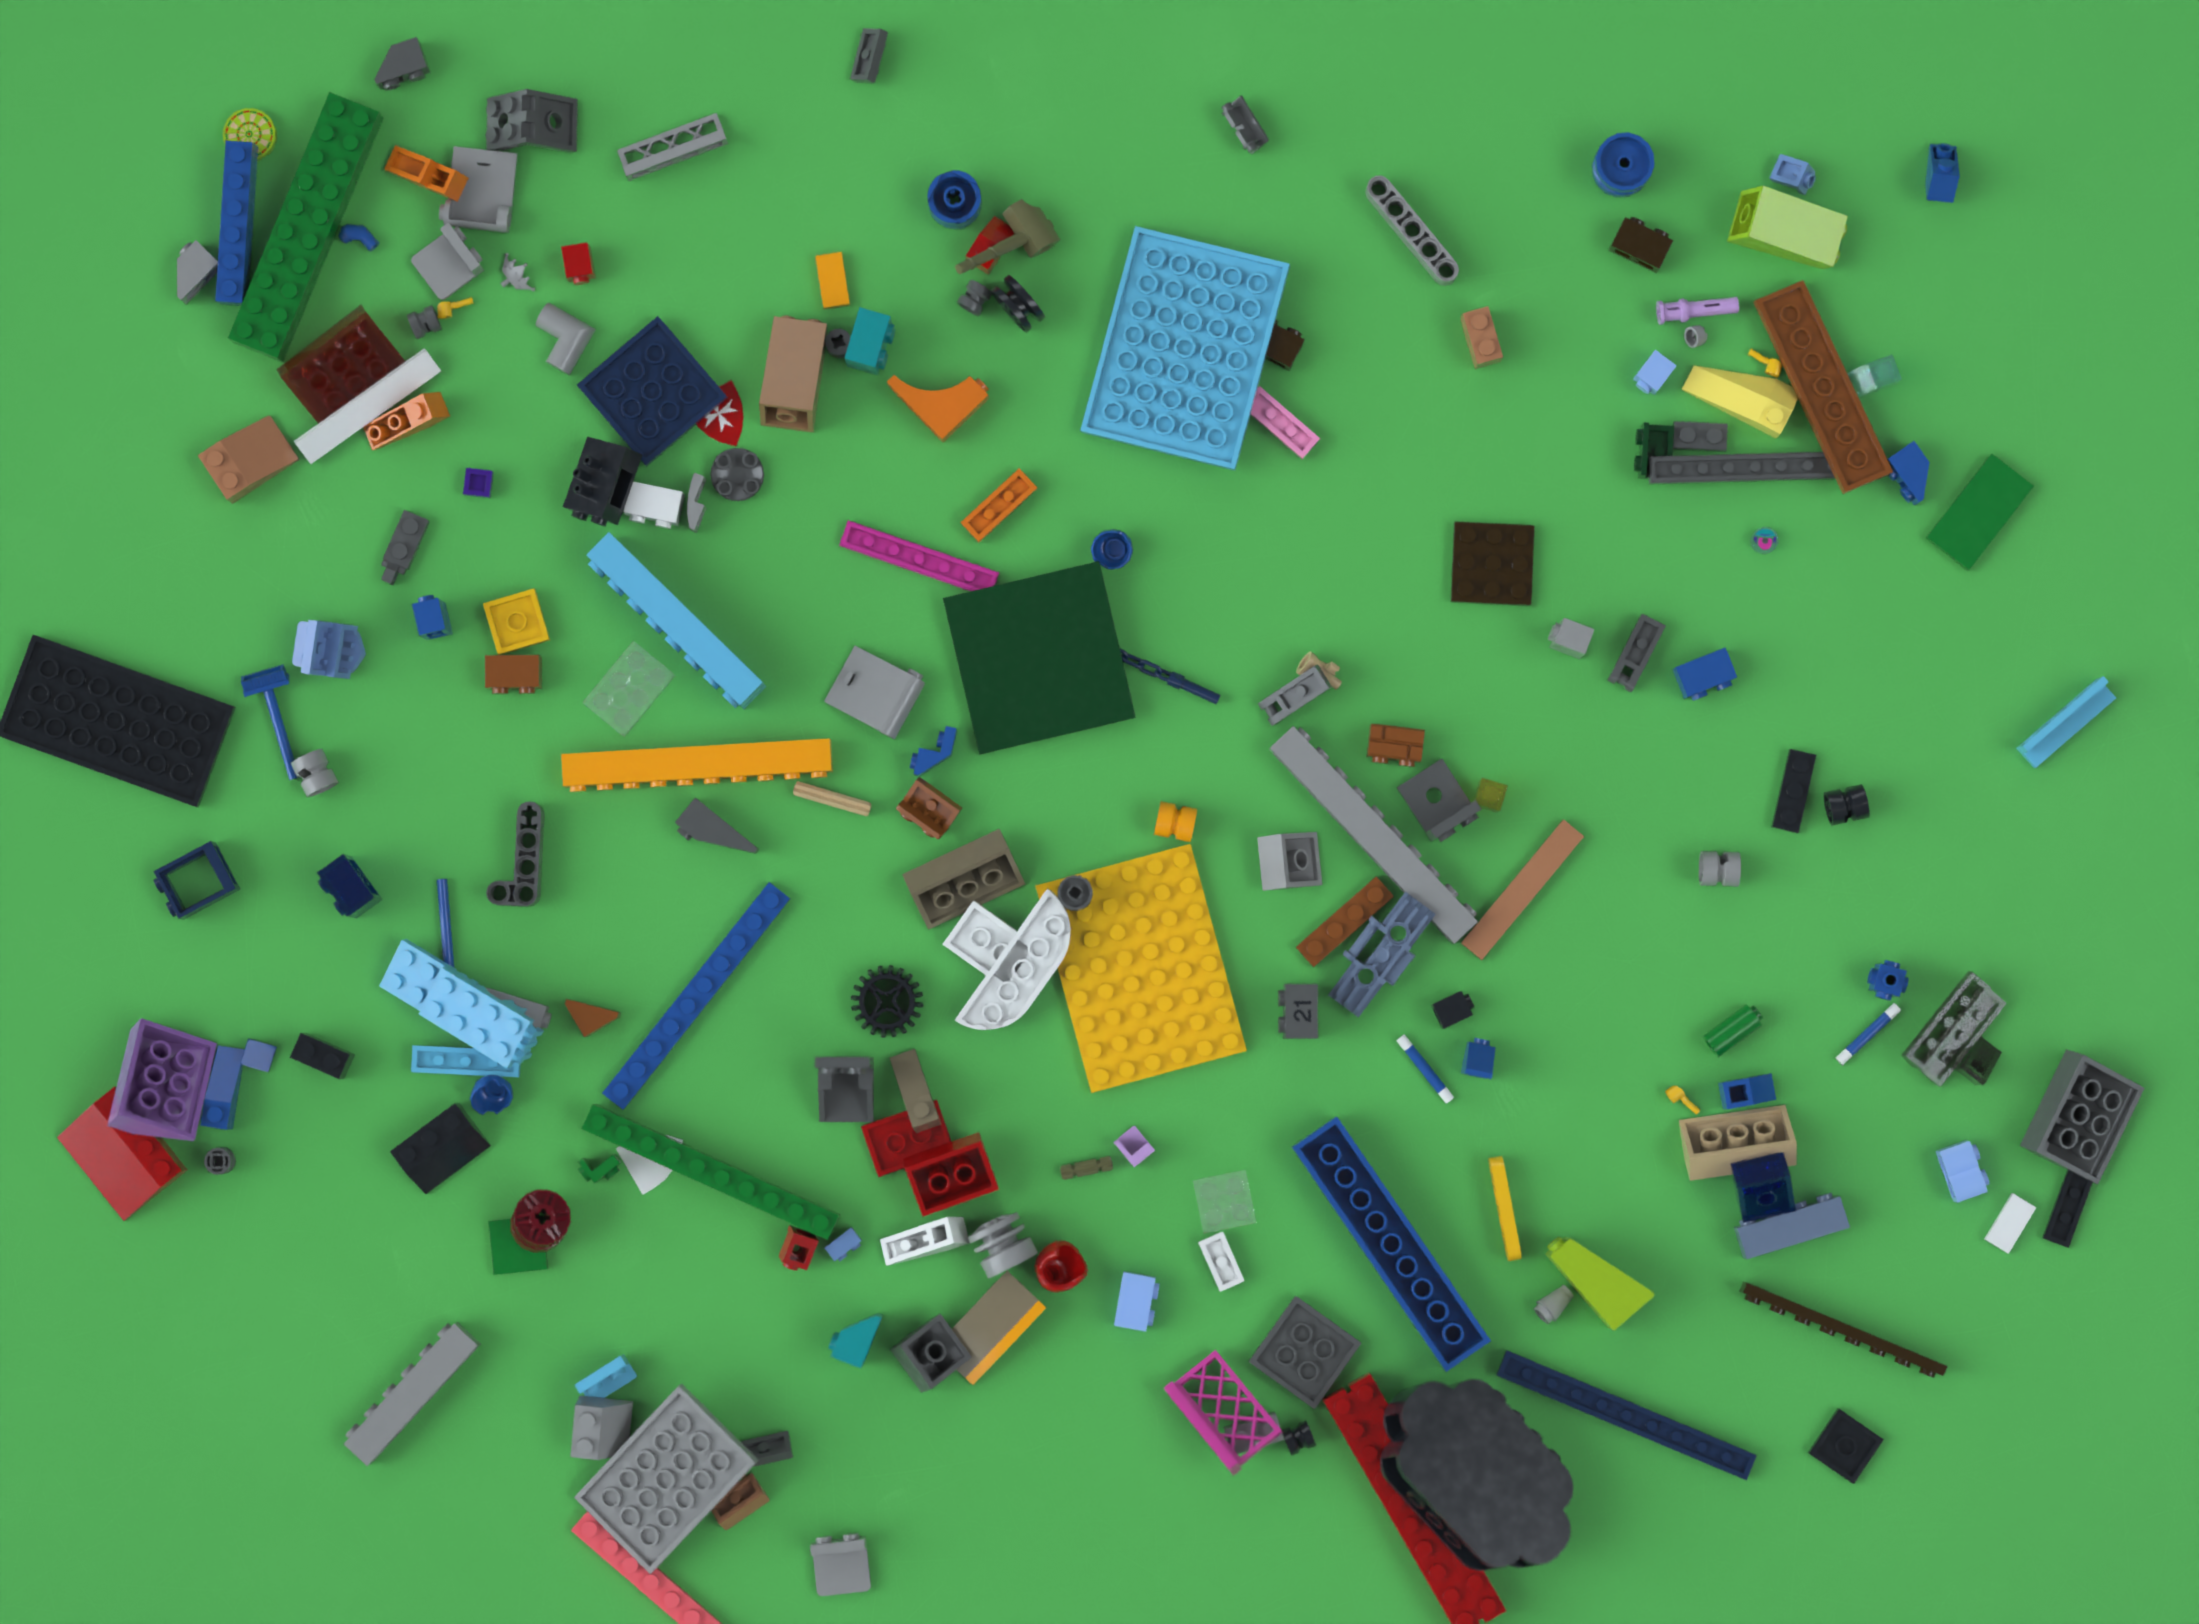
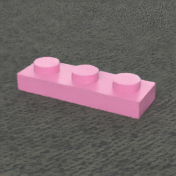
M1258 387L1251 416L1298 457L1303 459L1320 438L1262 387Z

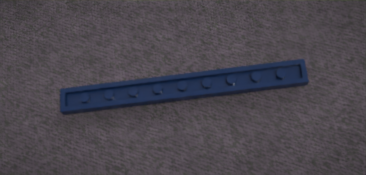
M1508 1350L1505 1351L1496 1373L1499 1377L1744 1480H1747L1757 1456Z

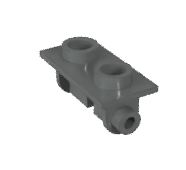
M1242 95L1232 103L1228 102L1221 107L1223 110L1222 115L1226 117L1232 128L1235 127V133L1241 141L1244 150L1247 149L1249 153L1253 154L1269 141Z

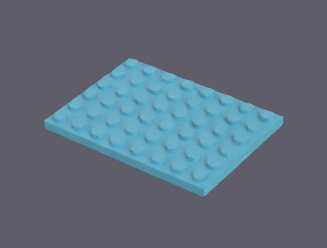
M1135 226L1080 431L1236 471L1290 264Z

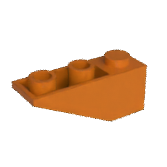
M441 392L422 393L369 422L363 429L373 451L425 430L450 417Z

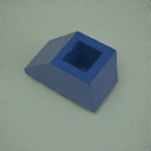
M1944 143L1939 145L1930 144L1925 182L1926 198L1932 201L1953 203L1960 177L1957 147Z
M1913 441L1887 460L1893 470V473L1888 475V477L1892 481L1896 480L1902 488L1900 493L1908 503L1912 502L1915 506L1924 499L1930 462L1915 441Z
M1772 1073L1718 1083L1723 1109H1733L1776 1100Z

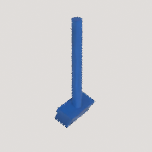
M284 664L272 667L271 669L268 668V670L265 669V671H258V673L255 672V674L241 676L244 697L260 692L264 693L289 780L300 778L296 776L291 765L294 757L273 689L289 684L290 676L286 672Z

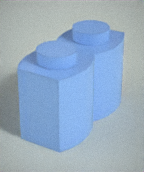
M1965 1140L1936 1151L1940 1167L1954 1202L1958 1203L1988 1192L1986 1185L1990 1184L1985 1170H1980L1977 1160L1980 1159V1154L1975 1144L1971 1145L1970 1141Z

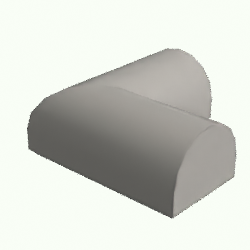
M549 302L543 307L536 321V327L558 338L545 362L570 375L596 329Z

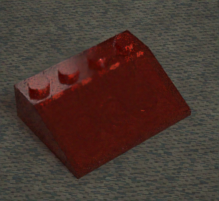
M360 305L280 366L277 372L319 424L406 361L364 307Z

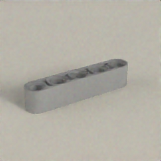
M1375 176L1371 178L1366 188V197L1435 282L1442 286L1452 284L1459 272L1456 261L1386 177ZM1375 184H1380L1385 188V193L1377 196L1372 192L1371 187ZM1398 205L1402 209V214L1393 216L1389 213L1388 207ZM1408 225H1414L1418 228L1419 234L1411 237L1406 234L1405 228ZM1427 245L1432 246L1436 250V255L1426 257L1422 253V248ZM1448 266L1452 269L1453 275L1449 278L1442 277L1439 273V268Z

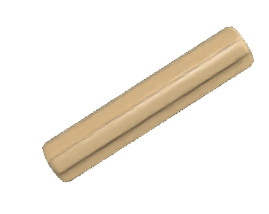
M799 781L794 786L793 794L795 796L863 816H868L870 813V802Z

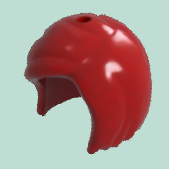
M1065 1240L1054 1241L1045 1246L1035 1261V1271L1039 1283L1043 1288L1051 1292H1064L1072 1289L1086 1278L1088 1272L1086 1261L1079 1250L1072 1243Z

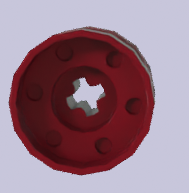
M547 1189L534 1190L525 1194L517 1203L510 1220L511 1233L515 1242L523 1249L533 1253L547 1252L555 1248L563 1240L571 1222L570 1209L566 1201L553 1191ZM540 1213L544 1214V1219H547L544 1224H539V1219H537Z

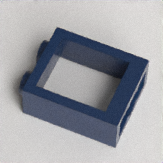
M213 841L153 871L157 877L154 879L157 889L160 893L164 892L169 900L166 903L169 912L173 917L177 916L178 919L182 920L240 890L217 843ZM206 855L224 889L185 909L168 875Z

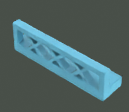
M2104 676L2094 680L2017 747V750L2033 768L2039 766L2116 699L2105 686L2108 681Z

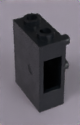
M587 437L577 467L573 471V479L563 507L573 511L572 517L587 521V518L590 517L592 518L591 522L606 527L607 522L618 525L643 455L625 446Z

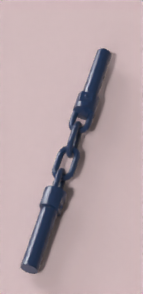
M1120 648L1124 663L1138 668L1141 672L1152 677H1158L1166 681L1167 685L1178 690L1181 688L1217 704L1221 695L1184 679L1185 676L1161 669L1160 666L1150 661L1142 660ZM1128 658H1131V659L1137 661L1138 664H1136V663H1134V662H1131V661H1129V660H1127V659H1128ZM1145 664L1155 668V672L1144 669ZM1162 673L1168 675L1169 677L1167 678L1162 676Z

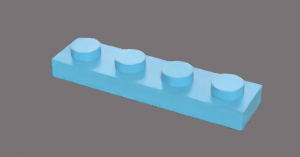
M412 1045L411 1072L520 1077V1063L513 1062L511 1067L506 1068L475 1048Z

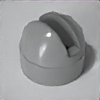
M1700 325L1687 327L1684 332L1686 344L1691 348L1703 345L1708 337V334L1704 331L1705 328Z

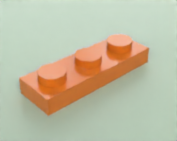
M1019 468L960 523L980 543L1038 488Z

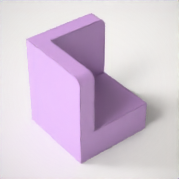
M1132 1126L1114 1141V1144L1133 1167L1137 1166L1155 1151L1135 1126Z

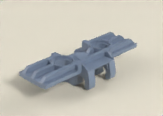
M1405 891L1382 923L1371 916L1368 919L1370 921L1349 951H1344L1343 955L1352 963L1328 995L1359 1017L1385 982L1394 986L1408 964L1414 960L1416 955L1409 950L1436 914ZM1397 925L1404 927L1406 930V936L1400 941L1390 936L1391 929ZM1379 929L1385 934L1381 939L1382 941L1372 955L1362 962L1357 956ZM1362 969H1370L1373 972L1374 978L1370 983L1364 984L1359 981L1358 973Z

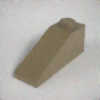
M912 1049L890 1057L915 1132L919 1133L941 1125L916 1050Z

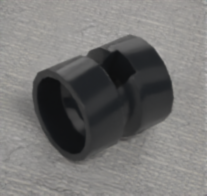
M1862 784L1847 787L1845 792H1842L1840 789L1824 792L1825 810L1831 826L1847 823L1848 818H1851L1853 821L1869 818V803Z

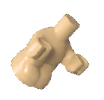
M1311 651L1308 652L1299 663L1296 673L1301 675L1318 664L1332 688L1337 690L1342 681L1334 675L1336 671H1339L1340 667L1332 661L1325 663L1318 659Z

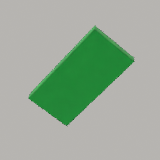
M1990 454L1927 535L1926 539L1968 571L2029 494L2034 485L1995 455Z

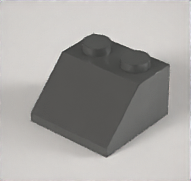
M938 1314L908 1334L890 1349L921 1393L933 1389L972 1358L941 1314Z

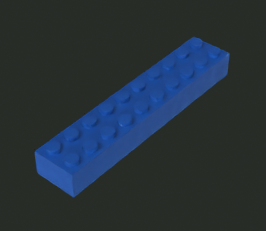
M1335 1116L1292 1146L1300 1161L1446 1372L1491 1341L1338 1117Z

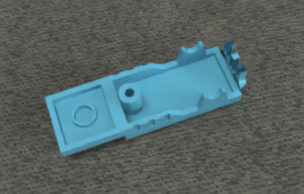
M408 939L401 940L379 987L419 1010L420 1016L506 1068L511 1067L513 1062L521 1064L524 1060L531 1057V1047L536 1046V1037L542 1035L544 1030L539 1027L535 1028L532 1025L534 1020L525 1015L526 1008L517 1006L513 1000H500L490 994L484 986L479 985V982L469 979L464 973L456 971L457 969Z

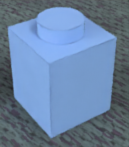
M1655 350L1633 379L1637 382L1636 386L1646 394L1651 392L1655 395L1677 365Z

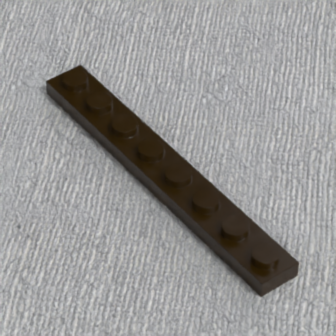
M1743 1281L1739 1292L1746 1294L1744 1299L1757 1305L1761 1301L1771 1304L1769 1308L1771 1311L1783 1316L1786 1311L1795 1314V1321L1807 1326L1811 1322L1821 1325L1819 1331L1831 1336H1835L1836 1332L1846 1336L1844 1341L1858 1347L1861 1342L1871 1346L1869 1351L1879 1356L1885 1357L1886 1353L1896 1356L1894 1362L1908 1368L1911 1363L1920 1366L1919 1372L1932 1378L1936 1374L1942 1376L1945 1374L1947 1366L1747 1282Z

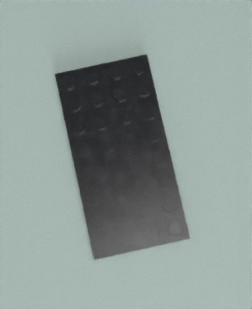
M32 635L0 721V737L199 808L236 707Z

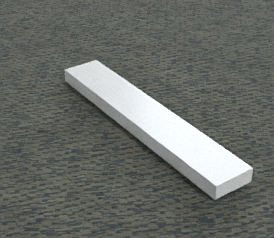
M424 348L294 442L309 463L312 464L440 373L441 370Z

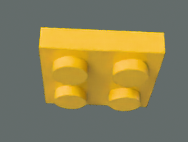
M534 588L483 603L498 655L550 640Z

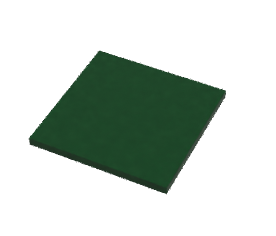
M1100 561L943 598L979 755L1136 718Z

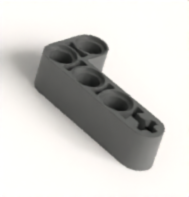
M524 802L518 808L514 881H494L487 887V898L493 904L531 907L537 904L540 899L545 815L543 808L535 802ZM530 807L537 812V816L532 817L531 822L532 826H537V830L523 829V825L529 826L530 820L524 814L530 811ZM532 833L536 837V844L532 848H526L523 845V838L525 835ZM527 860L533 861L535 869L530 875H525L522 872V864ZM498 886L505 887L507 892L506 897L501 901H497L493 895L495 888ZM525 887H530L534 894L533 898L528 902L522 901L520 893Z

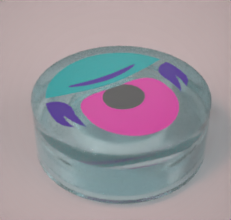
M1760 527L1751 536V546L1759 554H1768L1777 547L1778 535L1770 527Z

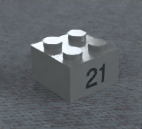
M1284 984L1283 990H1278V1006H1283V1017H1278V1033H1283V1039H1317L1318 984Z

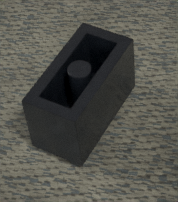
M300 1033L290 1058L337 1079H344L355 1054L308 1033Z

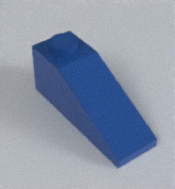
M225 1046L217 1047L204 1099L200 1126L225 1130L233 1129L243 1069L240 1061L244 1049Z

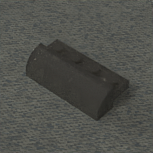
M1968 971L1901 1056L1936 1086L1941 1087L2007 1003L1991 990L1992 988L1975 973Z

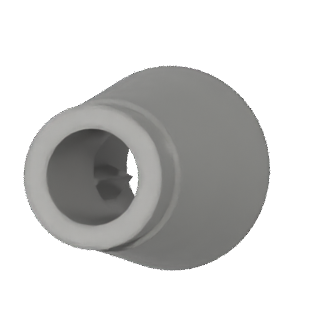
M1562 1285L1537 1301L1534 1311L1546 1324H1549L1551 1321L1555 1322L1574 1295L1566 1286Z

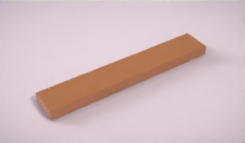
M1563 819L1468 933L1461 944L1482 960L1584 836Z

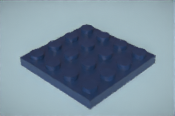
M659 316L577 384L579 389L632 450L643 455L641 461L646 467L728 398Z

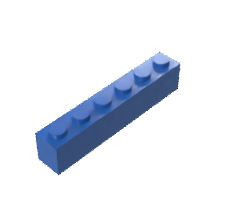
M226 141L215 297L216 302L225 305L241 306L250 283L258 146L253 142Z

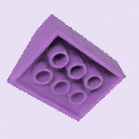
M141 1018L130 1029L107 1126L132 1134L194 1141L217 1043Z

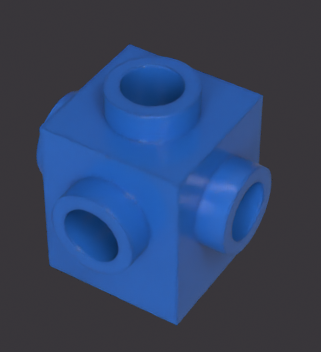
M1885 960L1884 964H1875V967L1870 969L1867 983L1870 984L1868 990L1876 992L1875 997L1891 1001L1892 997H1900L1901 992L1905 993L1909 981V978L1905 977L1907 971L1900 969L1901 964ZM1888 975L1894 977L1892 985L1886 983Z

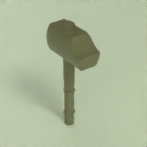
M1021 199L1010 205L1002 213L1015 235L992 247H988L987 250L971 258H966L965 261L956 264L955 269L958 274L974 270L975 267L1021 246L1024 247L1029 257L1033 258L1051 249L1060 241V238L1056 234L1052 222L1046 218L1041 208L1031 206Z

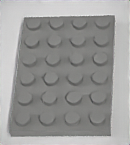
M680 1384L574 1498L651 1574L759 1460L683 1384Z

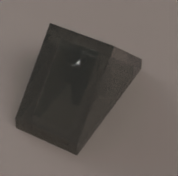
M1980 1036L1954 1069L1973 1084L1984 1085L2002 1052Z

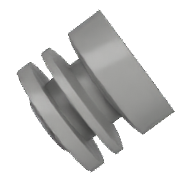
M1018 1212L1001 1215L979 1226L972 1235L967 1237L970 1243L982 1239L984 1244L976 1247L974 1251L979 1253L988 1250L990 1255L980 1262L988 1278L1038 1253L1030 1237L1020 1240L1016 1237L1025 1228L1024 1224L1013 1229L1010 1223L1020 1218Z

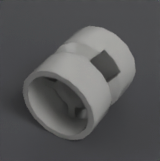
M323 749L309 752L291 762L296 776L303 779L301 786L307 798L323 793L339 783L333 769L327 768L329 761Z
M1716 851L1700 852V886H1716L1718 882L1727 887L1739 886L1741 876V857L1739 852L1724 851L1722 855H1718Z

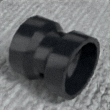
M1307 1421L1299 1423L1296 1428L1291 1429L1288 1427L1282 1430L1291 1456L1299 1453L1300 1449L1304 1447L1311 1448L1316 1446Z

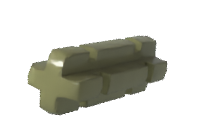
M1106 1156L1101 1157L1100 1160L1092 1159L1077 1162L1072 1166L1071 1164L1062 1165L1060 1172L1062 1179L1066 1180L1076 1175L1081 1177L1096 1174L1101 1170L1102 1172L1111 1171L1113 1164L1111 1157Z

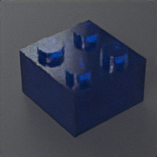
M342 854L317 872L321 878L318 880L320 887L326 894L330 893L336 899L333 904L342 916L345 915L346 917L357 919L383 900L352 856Z
M1784 1152L1730 1163L1736 1200L1743 1223L1796 1211L1791 1176Z

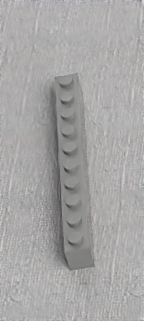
M1294 726L1291 727L1269 748L1271 753L1403 893L1406 891L1436 914L1431 922L1452 944H1455L1478 922L1474 918L1477 913L1467 903L1462 905L1456 899L1459 894L1451 885L1447 883L1444 886L1437 879L1440 874L1432 865L1428 864L1425 866L1419 860L1422 855L1413 845L1410 844L1407 847L1401 841L1403 837L1401 832L1394 825L1388 827L1382 820L1385 817L1375 805L1371 808L1364 801L1366 798L1365 794L1356 785L1352 788L1345 781L1348 778L1347 775L1338 766L1333 768L1327 762L1329 756L1320 747L1315 749L1308 742L1311 737L1301 727L1298 730Z

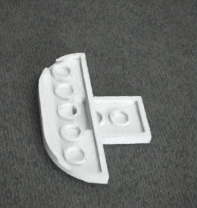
M1047 888L1018 931L975 900L968 907L942 945L986 976L958 1014L955 1021L966 1027L978 1030L1005 1027L1018 1020L1029 1009L1063 961L1071 938V927L1067 911L1060 903L1059 898L1049 888Z

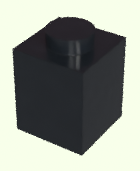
M1458 991L1431 1004L1442 1029L1472 1016L1471 1009L1475 1008L1469 994L1463 995L1462 991Z

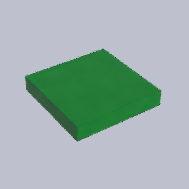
M543 1215L538 1216L539 1224H544ZM511 1219L488 1221L494 1275L548 1269L547 1252L533 1253L523 1249L515 1242L511 1233Z

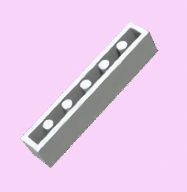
M458 1322L452 1326L449 1323L446 1324L437 1334L440 1339L433 1346L429 1343L419 1354L422 1359L415 1366L411 1363L401 1373L403 1380L397 1386L394 1383L391 1384L382 1394L385 1399L381 1404L377 1406L374 1403L364 1414L367 1419L360 1426L356 1423L346 1433L345 1436L348 1440L344 1445L366 1466L374 1462L481 1345Z

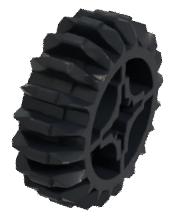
M889 965L888 973H884L883 967L878 966L879 975L876 976L871 969L868 970V974L871 977L870 980L863 976L859 978L865 984L863 988L854 985V989L860 991V996H851V1000L859 1001V1005L851 1007L852 1011H861V1014L857 1015L855 1020L859 1021L865 1018L866 1022L861 1027L866 1029L871 1024L873 1028L870 1034L872 1035L876 1034L878 1028L882 1029V1038L886 1037L887 1030H891L892 1037H896L897 1032L895 1028L898 1027L905 1034L907 1032L904 1027L906 1022L909 1026L914 1027L915 1023L910 1020V1017L913 1015L916 1018H920L921 1014L915 1012L914 1009L915 1007L923 1008L924 1005L921 1002H915V998L923 996L922 992L914 993L913 989L919 987V983L915 982L912 985L908 983L913 975L908 974L903 979L901 976L904 973V969L899 968L897 975L893 974L894 967L892 965ZM883 979H893L899 982L888 992H883L874 984ZM905 988L910 1000L907 1013L897 1003L898 996ZM868 990L877 999V1006L870 1015L865 1006V997ZM897 991L893 996L892 1003L898 1011H895L893 1008L889 1009L887 1006L886 1009L882 1008L877 1012L883 1003L877 992L881 995L886 994V997H888V994L893 995ZM886 1011H891L900 1018L899 1021L892 1024H881L875 1021Z

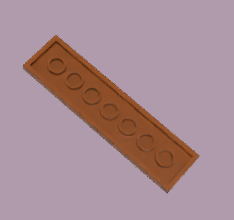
M1804 280L1755 300L1754 305L1842 494L1844 495L1893 473Z

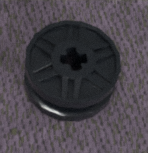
M1008 275L1004 278V282L1009 291L1005 293L1002 289L995 286L991 289V293L1009 317L1024 332L1028 333L1032 327L1027 317L1031 315L1040 322L1045 318V315L1027 291L1011 275Z

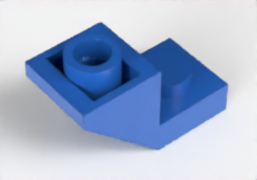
M946 726L945 732H939L936 747L941 748L940 752L919 748L918 754L913 753L910 769H914V776L925 774L952 756L957 733L956 728Z

